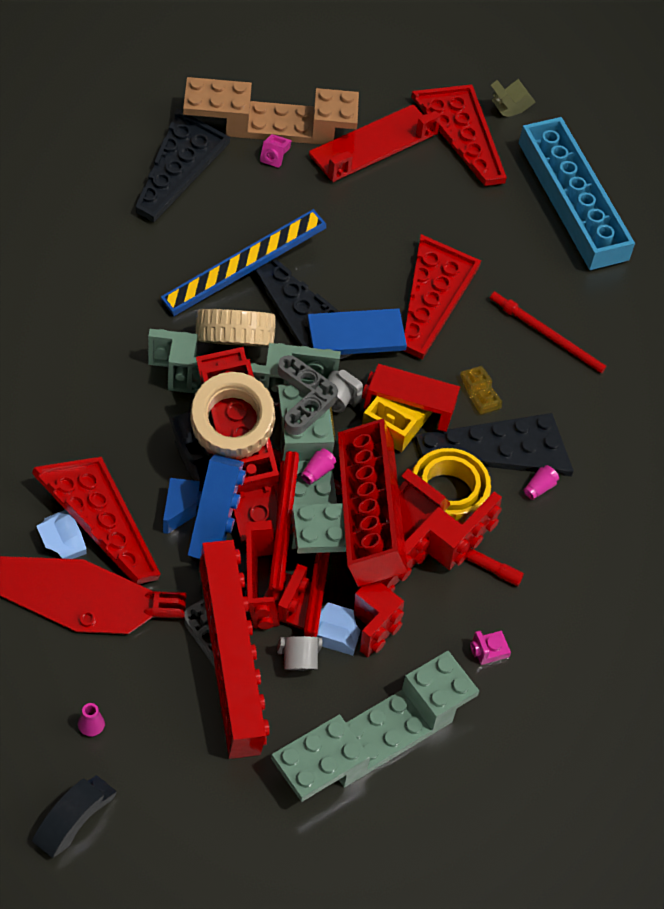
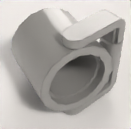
M345 370L332 371L327 379L338 388L337 401L330 408V411L343 412L347 404L355 408L362 401V382Z
M280 637L277 643L278 654H284V670H318V653L322 648V638Z

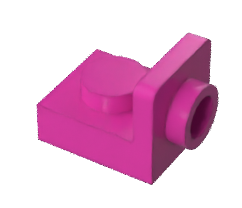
M271 134L263 142L260 162L279 168L282 164L283 155L290 149L292 140Z
M476 631L470 643L471 651L474 657H478L481 665L509 658L511 654L502 631L482 635L481 631Z

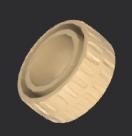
M199 309L196 318L197 342L269 347V343H274L275 315L255 311Z
M241 372L220 373L209 378L196 391L191 404V426L195 438L198 439L199 444L209 453L236 460L252 456V454L261 450V447L265 446L269 437H271L275 424L273 398L270 396L268 389L264 387V384L251 375ZM227 398L243 399L256 411L257 422L251 431L242 436H224L214 430L208 419L209 412L216 403Z

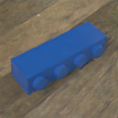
M214 454L209 460L188 556L200 559L202 543L226 541L227 533L232 532L235 519L231 518L232 511L237 509L240 501V495L237 494L239 485H243L246 471L242 470L243 461Z

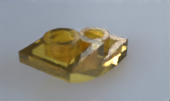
M482 366L461 372L465 388L480 415L502 408V400L492 388V379Z

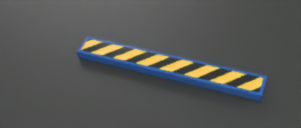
M313 209L161 296V301L171 314L176 316L326 229V223Z

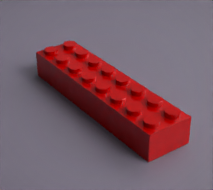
M384 418L338 432L347 565L358 587L408 572L394 442Z
M234 540L202 543L199 562L229 759L261 755L263 746L267 745L266 736H269V723L267 719L263 720L262 710H265L264 695L259 694L258 685H261L260 670L255 669L254 660H257L255 644L251 645L250 636L253 635L252 622L246 618V612L249 611L248 598L242 594V588L245 587L243 572L239 573L238 565L241 564L240 550L235 549Z

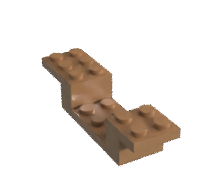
M187 77L183 115L227 118L226 135L229 137L266 140L273 134L292 140V142L323 145L334 140L335 128L357 129L359 92L316 88L314 106L251 101L252 83Z

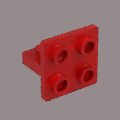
M298 564L293 575L286 573L283 595L279 604L275 605L280 622L304 630L311 582H309V578H306L307 567ZM269 587L264 597H272V591Z

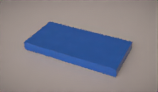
M400 309L308 314L307 317L312 348L341 351L340 355L404 351L407 347Z

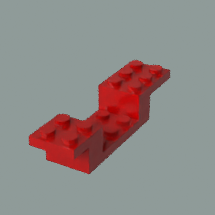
M244 347L196 357L202 384L220 373L241 372L254 377L250 359H246ZM223 399L211 409L215 431L224 436H242L251 431L257 422L256 411L243 399ZM270 437L265 446L261 447V450L252 454V456L237 459L244 462L242 470L246 471L243 485H239L237 494L240 495L238 507L233 509L241 544L246 543V522L272 520L274 534H276L279 473Z
M494 491L463 525L438 507L405 541L408 572L363 585L355 593L354 614L367 625L362 630L360 652L366 657H369L373 652L378 653L385 645V639L390 634L395 635L403 624L401 620L404 615V600L394 593L395 585L400 580L405 581L412 572L411 568L416 563L421 564L429 554L447 569L451 570L455 564L459 566L466 559L467 552L471 547L475 549L481 543L483 535L487 530L491 532L499 522L497 518L502 510L500 508L502 497Z

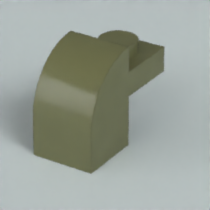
M519 79L506 89L503 88L498 80L491 84L495 90V93L492 94L494 96L492 101L503 116L510 117L520 114L536 103Z

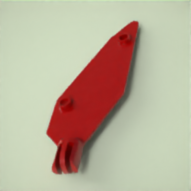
M0 556V596L75 632L130 634L152 617L185 618V612L183 611L186 607L185 592L152 591L84 559Z

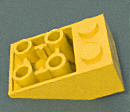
M377 396L364 412L362 425L384 418L392 435L394 448L402 453L433 412Z

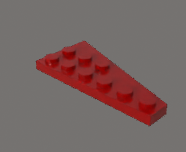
M473 85L412 91L411 98L425 114L434 111L439 113L441 118L438 130L484 186L506 183V174Z
M421 234L404 333L407 344L405 352L423 360L479 269L481 260Z
M102 457L34 467L32 474L132 582L142 584L159 579L161 573Z

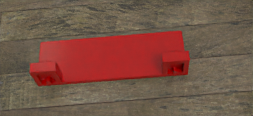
M410 105L310 150L309 156L328 178L334 182L438 134L441 116L437 111L423 115L415 105Z

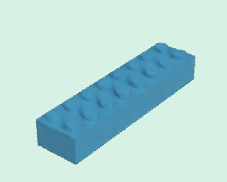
M562 117L523 125L519 145L589 270L629 261L635 242Z

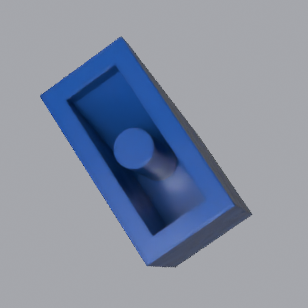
M170 478L163 518V533L168 534L196 516L197 507L202 495L200 481Z

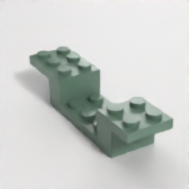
M150 329L148 335L149 365L168 367V390L196 393L202 385L196 363L198 334ZM269 343L266 366L251 363L255 379L262 382L264 387L270 392V396L275 399L278 398V385H289L278 374L279 360L283 356L290 355L298 358L327 379L332 371H338L341 351ZM311 378L301 379L306 384L314 383Z
M278 385L277 394L282 427L279 446L281 461H285V455L288 451L299 453L294 504L291 513V548L297 549V553L346 552L343 503L337 504L333 469L311 485L301 478V473L316 451L324 448L333 453L334 435L330 408L303 433L291 435L284 429L285 415L306 395L293 385ZM307 405L305 406V409L307 411L314 412L317 410V407L314 405Z
M446 651L405 675L402 690L348 722H345L340 714L274 752L271 755V759L299 800L303 802L337 780L345 788L453 722L456 709L478 696L479 690L451 653Z

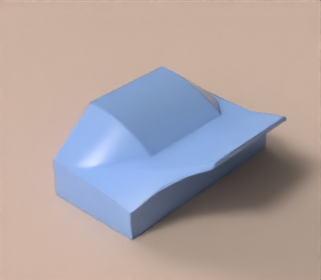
M66 510L46 517L42 523L36 525L45 547L57 552L61 559H74L87 554L81 531L75 519Z
M328 602L321 609L317 637L322 638V647L353 656L361 632L356 624L354 610Z

